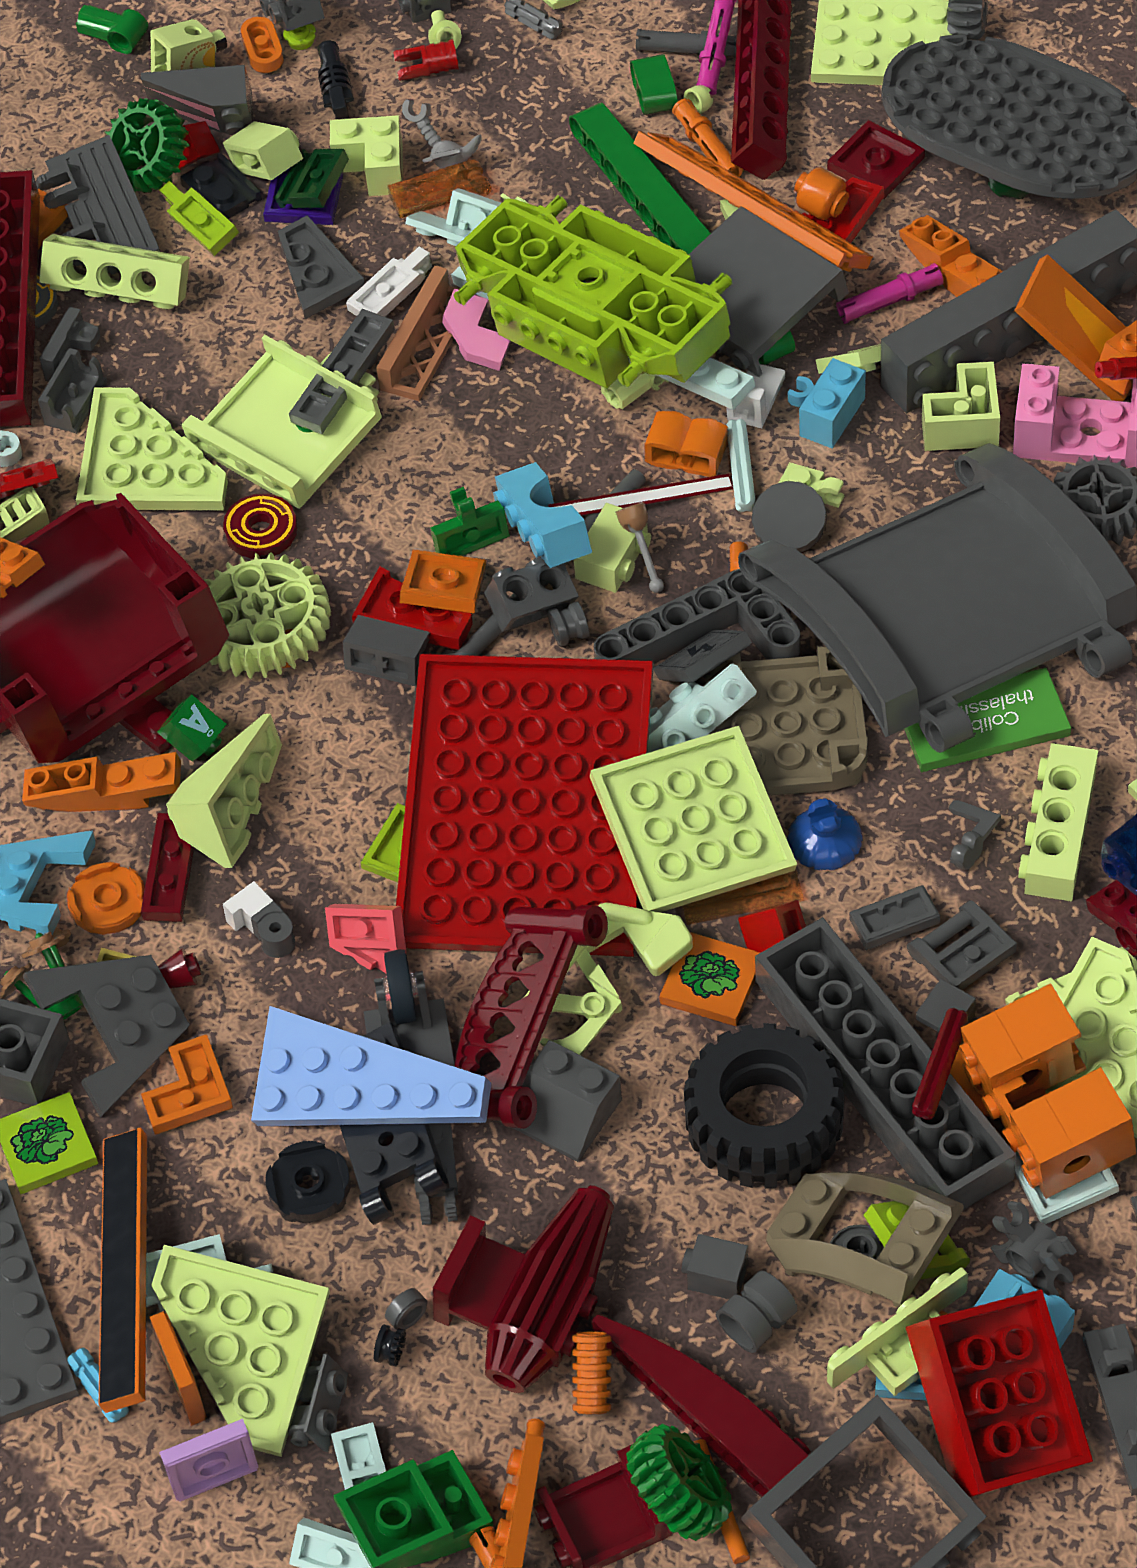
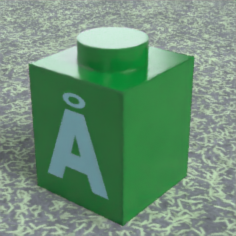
M191 694L175 708L157 733L193 762L203 753L209 757L223 741L218 735L227 724Z

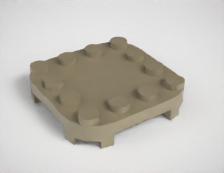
M817 646L816 656L741 662L740 653L714 669L711 675H706L705 685L730 664H735L756 689L757 693L709 734L735 726L740 727L768 796L833 791L854 786L861 781L862 774L867 766L868 737L866 736L862 697L845 670L827 647Z

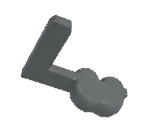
M953 800L949 805V810L952 814L978 822L972 831L964 833L961 844L955 845L951 852L950 862L960 870H968L979 859L983 849V842L1000 822L1001 815L959 800Z

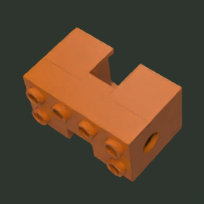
M1051 983L961 1027L964 1044L959 1046V1050L965 1061L962 1064L964 1071L973 1087L978 1084L982 1087L986 1096L982 1097V1101L992 1120L1000 1119L1005 1127V1130L1001 1131L1002 1137L1014 1153H1019L1024 1163L1021 1165V1170L1031 1188L1038 1186L1045 1199L1136 1154L1132 1118L1101 1067L1047 1094L1045 1092L1046 1089L1086 1070L1084 1062L1077 1054L1079 1050L1074 1041L1081 1037V1032Z

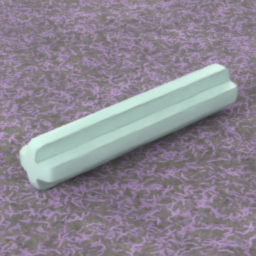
M731 419L726 425L728 426V446L735 506L739 512H751L756 500L747 426L743 419Z

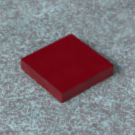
M868 120L827 161V170L846 180L854 177L884 186L885 197L883 199H885L925 158V149Z

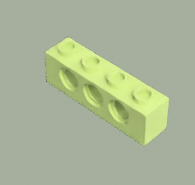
M51 234L43 240L39 282L50 284V289L56 291H70L71 288L84 290L85 295L92 297H104L105 294L119 296L120 301L127 303H138L140 300L152 301L155 307L172 309L174 305L178 306L186 297L190 257ZM74 260H80L85 264L87 269L86 275H81L75 271L73 267ZM108 266L118 268L121 273L120 281L114 280L109 276ZM143 271L150 272L155 277V286H148L144 283L142 279Z
M1051 743L1048 758L1041 757L1037 781H1043L1042 790H1034L1031 813H1036L1037 818L1036 823L1028 822L1025 845L1031 846L1029 855L1022 854L1018 878L1025 879L1024 894L1066 901L1073 900L1096 776L1098 750ZM1046 853H1054L1057 855H1048Z

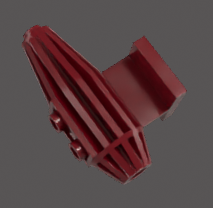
M589 1185L587 1188L576 1189L574 1194L525 1254L487 1238L486 1222L471 1215L468 1218L433 1286V1320L449 1326L455 1315L487 1330L485 1375L497 1386L514 1393H522L553 1366L558 1368L564 1355L572 1356V1349H575L577 1343L572 1341V1336L578 1333L576 1330L582 1318L586 1320L591 1318L599 1296L594 1295V1287L614 1211V1205L609 1200L610 1195L605 1190L593 1185Z

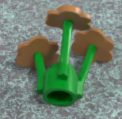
M55 928L53 935L50 931L44 934L37 933L35 938L28 942L30 946L26 952L21 954L22 958L41 953L49 968L64 967L65 964L58 948L69 942L70 930L62 931L59 928ZM30 963L24 967L22 966L20 969L14 966L4 973V977L0 981V984L3 986L0 993L1 999H5L17 989L37 1008H40L29 987L23 983L25 980L23 978L24 973L32 968ZM76 994L45 1010L60 1013L63 1016V1020L81 1010L84 1004L79 995Z

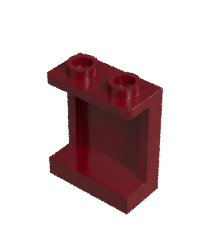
M631 1445L616 1451L618 1463L550 1494L545 1486L536 1489L539 1505L534 1506L533 1510L541 1529L544 1532L551 1529L557 1541L552 1544V1549L561 1568H603L672 1536V1532L667 1524L659 1522L657 1515L652 1510H648L647 1503L638 1496V1488L631 1483L630 1478L632 1475L626 1466L628 1463L626 1453L630 1450Z

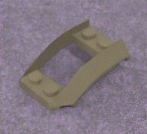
M858 1171L805 1174L767 1231L766 1242L774 1256H777L784 1267L785 1273L792 1277L795 1273H804L827 1278L872 1295L874 1292L892 1300L894 1306L899 1308L912 1293L962 1213L964 1205L915 1183L883 1174ZM848 1191L874 1194L910 1206L877 1259L842 1246L817 1241Z

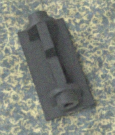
M323 1354L322 1361H312L311 1365L307 1368L299 1399L302 1402L311 1403L310 1405L296 1406L288 1431L289 1435L292 1436V1444L305 1447L308 1445V1441H313L325 1452L329 1450L332 1438L331 1433L336 1431L337 1415L342 1395H344L347 1388L348 1373L328 1354Z

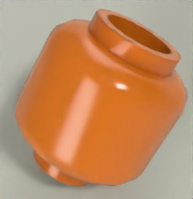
M822 167L814 168L809 173L803 172L794 186V191L797 192V206L820 220H827L831 216L837 217L844 209L849 198V193L846 192V182Z

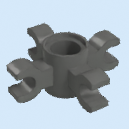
M1009 1201L1007 1206L1013 1214L1011 1223H1009L1006 1217L995 1216L992 1219L995 1228L999 1232L1005 1233L1009 1241L1003 1245H993L990 1249L1001 1263H1009L1022 1276L1032 1279L1037 1275V1286L1039 1290H1043V1293L1048 1296H1059L1058 1291L1054 1287L1055 1277L1057 1276L1058 1280L1066 1283H1071L1074 1278L1071 1271L1067 1267L1062 1266L1058 1258L1065 1254L1074 1255L1077 1252L1066 1236H1057L1046 1224L1040 1221H1033L1029 1224V1212L1026 1206L1020 1202Z

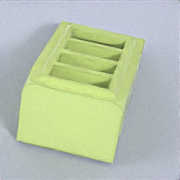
M33 486L21 490L0 504V524L4 523L6 528L0 530V537L11 542H16L32 535L50 523L46 508ZM18 516L19 519L13 522L12 518Z

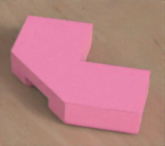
M454 288L443 314V325L448 333L452 334L459 345V351L466 361L500 371L511 341L498 335L496 331L479 326L486 311L488 299L474 295L465 305H462L454 298V293L458 291V289Z

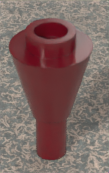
M183 948L158 965L170 989L198 985L196 977L202 975L195 954L193 952L187 954Z

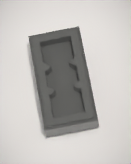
M924 885L853 910L849 912V920L867 951L940 923V915Z

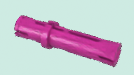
M715 0L705 48L699 55L698 60L701 66L696 86L704 85L710 88V95H716L720 71L726 64L727 58L724 52L736 0ZM723 17V18H722L721 27H720L719 36L716 37V36H717V31H718L719 22H720V18ZM713 50H716V51H715V54H714V60H713V64H712V69L709 70L710 64H711V59H712Z
M936 263L910 274L903 272L898 274L897 278L893 281L837 302L838 314L840 317L844 315L842 321L846 324L849 321L901 300L911 301L915 299L916 294L943 285L942 273L940 269L935 272L938 269Z

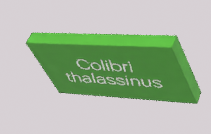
M1047 668L1022 673L958 703V706L969 716L973 726V733L975 732L976 735L944 752H936L930 746L918 723L905 728L921 772L1071 736L1070 723Z

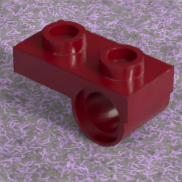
M1115 880L1087 898V908L1092 915L1114 929L1119 943L1125 949L1129 947L1130 949L1127 951L1133 957H1137V893L1119 880Z

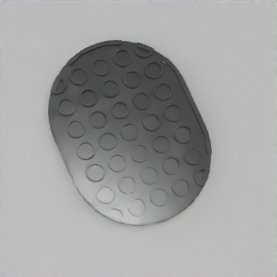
M965 35L940 36L939 41L926 44L923 41L917 42L900 51L886 68L881 88V98L887 115L907 138L941 158L1012 188L1054 198L1080 199L1099 197L1119 191L1137 180V107L1134 108L1126 101L1127 95L1099 77L1013 42L992 37H986L985 41L967 40Z

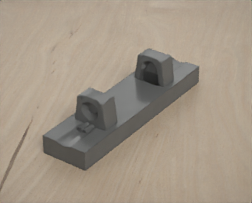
M361 309L322 366L332 372L334 370L339 371L345 376L346 380L357 385L366 370H370L377 361V354L395 330L393 320ZM316 374L289 412L291 423L323 434L347 399L345 389L340 386L338 389L326 383L322 376Z
M1120 1324L1105 1329L1083 1332L1082 1340L1131 1496L1137 1495V1358L1126 1324ZM1123 1369H1128L1129 1371L1126 1374L1109 1377L1110 1372Z

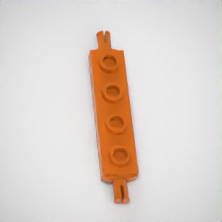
M540 1419L528 1420L526 1435L521 1448H513L511 1451L506 1474L513 1475L512 1484H506L500 1504V1509L506 1510L507 1513L505 1519H500L494 1538V1545L501 1546L500 1553L493 1556L490 1568H522L540 1458L543 1451L545 1423Z

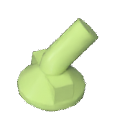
M442 10L432 12L433 26L428 30L429 43L436 44L453 39L455 49H457L462 38L458 25L451 20H446Z

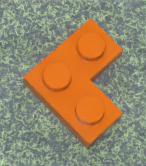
M207 1034L168 1047L179 1081L141 1093L155 1135L233 1108L229 1092Z

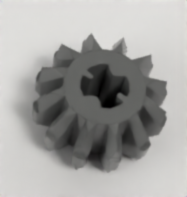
M949 0L947 8V30L952 35H965L967 40H979L984 35L985 26H987L988 0Z

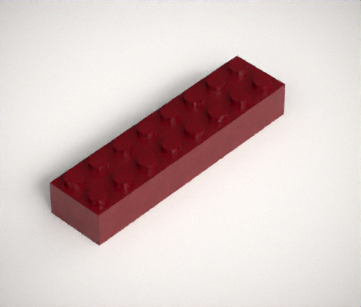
M32 170L0 172V427L31 425L40 210V195Z

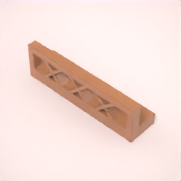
M434 265L377 365L378 383L381 391L420 401L453 342L454 337L448 331L434 337L429 333L431 326L442 323L445 312L443 304L447 297L451 298L454 288L460 289L449 285L448 269ZM431 347L434 353L432 358L417 363L414 357L416 352ZM417 373L420 379L415 388L399 384L401 378Z

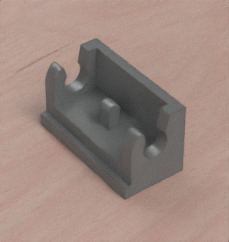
M72 348L67 350L38 399L44 425L78 433L91 410L94 387H104L107 383V378L103 377L101 365L97 358L92 357L89 366L81 361L82 357L78 350Z
M358 615L343 640L344 669L416 687L419 656L424 654L423 652L430 640V632Z

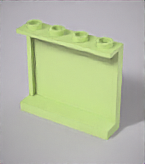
M264 335L261 339L266 351L265 354L203 421L190 415L184 421L182 427L186 438L205 455L275 496L282 497L289 504L300 509L378 423L382 416L377 403L378 398L371 389L366 386L359 387L351 383L339 371L334 370L332 372L324 368L315 358L309 355L304 357L295 352L286 342L282 340L277 342ZM316 374L322 376L326 383L338 389L340 386L345 389L347 395L346 401L323 434L302 432L296 427V424L291 423L289 412Z

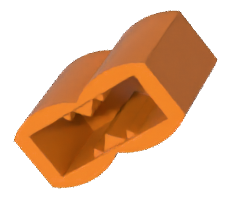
M658 411L645 442V462L665 469H682L691 474L707 477L716 476L728 444V426L711 418L691 419L677 411Z

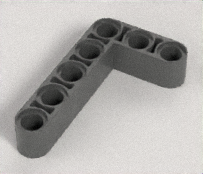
M736 569L602 634L594 642V659L653 661V664L684 649L713 629L724 630L736 623H739L743 630L747 632L749 638L766 660L800 657V630L777 599L749 583L741 570Z

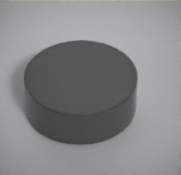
M410 1288L399 1294L390 1303L385 1312V1319L396 1330L398 1328L408 1329L423 1316L427 1309L428 1301L416 1288Z

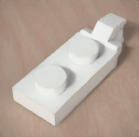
M418 247L405 260L402 258L399 260L391 259L347 300L348 311L357 316L361 309H365L385 317L425 279V273L432 267L430 253Z

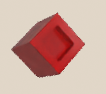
M206 121L183 126L189 131L183 140L187 141L190 146L183 150V155L187 160L180 161L178 165L180 170L201 158L213 156L220 152Z
M798 900L760 909L738 918L747 949L760 953L806 927Z

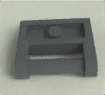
M969 900L959 907V913L922 939L916 937L909 942L907 950L917 963L923 964L938 980L942 979L958 989L964 990L1014 954L1017 943L974 901ZM968 925L975 927L938 954L934 951Z

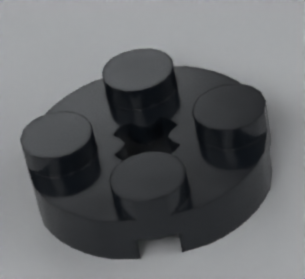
M303 1141L292 1144L278 1154L279 1159L274 1162L272 1168L271 1165L269 1166L265 1179L269 1200L286 1221L317 1222L340 1212L344 1208L351 1185L348 1166L340 1153L327 1149L325 1144L317 1141ZM311 1175L313 1180H319L314 1187L309 1189L297 1185L303 1183V1176Z

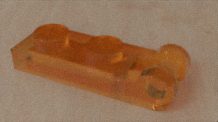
M474 159L387 185L389 197L400 219L419 211H426L449 204L452 191L460 188L484 197L490 194L492 187L488 179L482 176L483 169L479 161Z

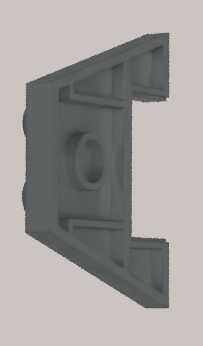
M152 955L27 971L23 975L40 1009L45 1010L78 994L113 1057L114 1064L84 1078L81 1082L100 1118L190 1026Z

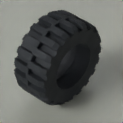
M764 1023V1028H753L752 1024L739 1026V1032L732 1034L729 1030L717 1036L716 1045L711 1042L707 1043L699 1051L700 1059L692 1061L688 1070V1079L684 1085L685 1119L691 1146L694 1151H700V1160L709 1169L717 1165L718 1176L727 1181H731L732 1177L735 1176L740 1178L741 1186L753 1188L754 1182H765V1189L777 1188V1181L787 1180L788 1185L801 1181L802 1172L806 1171L808 1174H814L821 1168V1158L824 1160L831 1158L836 1150V1142L841 1139L843 1132V1079L840 1070L835 1067V1060L829 1051L825 1049L820 1051V1042L809 1035L805 1038L800 1037V1030L786 1026L785 1030L776 1029V1024ZM760 1084L783 1087L795 1094L803 1103L801 1109L793 1117L771 1126H756L745 1123L734 1117L725 1107L728 1101L739 1091Z

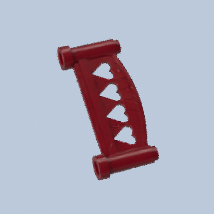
M580 905L575 910L516 907L507 913L505 927L511 935L496 956L475 995L462 1030L454 1066L475 1073L480 1068L479 1062L481 1057L488 1052H492L501 1063L500 1068L484 1075L491 1082L487 1120L501 1121L506 1127L525 1129L533 1123L537 1113V1099L532 1089L522 1085L577 945L597 947L602 944L607 935V916L605 911L599 906ZM535 945L544 955L543 960L517 972V966L523 961V951L528 946ZM520 980L530 991L529 995L506 1007H502L504 1000L509 996L508 989L510 985ZM506 1016L516 1027L514 1032L492 1043H488L490 1035L495 1031L494 1024L496 1020Z

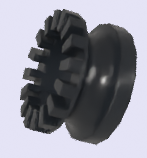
M383 1324L381 1326L374 1347V1362L382 1363L386 1359L389 1361L390 1366L397 1367L403 1354L400 1348L405 1347V1344H401L406 1341L405 1329L398 1328L394 1332L391 1330L390 1325Z

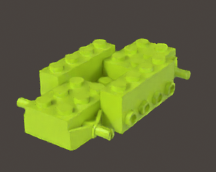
M559 195L546 207L541 205L537 207L516 199H505L455 247L460 267L467 281L454 293V298L459 304L465 305L476 293H487L491 306V315L494 318L498 335L606 389L617 379L623 386L629 387L644 373L668 375L685 383L730 338L728 328L730 319L727 305L720 296L732 285V280L727 274L720 273L710 285L696 283L691 256L685 251L670 247L653 236H647L634 230L628 224L619 223L605 216L602 212L594 211L581 204L559 224L555 217L568 206L566 200ZM584 280H595L590 283L583 282Z

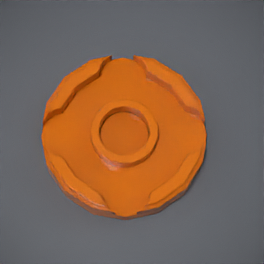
M105 862L94 864L81 871L76 876L75 883L71 889L69 887L67 892L69 913L79 927L90 933L105 935L120 932L132 926L142 915L144 882L135 870L130 867L129 869L120 867V863Z

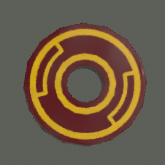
M253 494L241 498L229 508L224 516L223 531L229 547L238 555L254 559L255 553H257L261 559V555H268L272 552L275 556L291 546L297 536V517L292 505L282 497L272 494ZM257 522H267L270 524L269 527L261 531L251 528Z

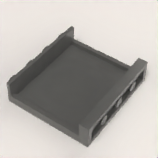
M742 206L688 254L691 256L696 283L710 285L720 273L727 274L731 278L732 285L720 295L727 305L730 325L728 326L730 338L715 353H723L740 370L745 371L747 369L758 377L763 374L758 359L826 295L840 302L849 293L842 269Z

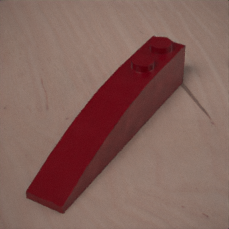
M599 1314L592 1319L593 1332H606L611 1336V1342L607 1343V1348L611 1349V1355L699 1439H704L708 1448L761 1498L811 1454L809 1448L799 1438L794 1437L791 1439L781 1430L780 1422L768 1409L763 1408L760 1410L753 1402L717 1374L682 1352L641 1331Z

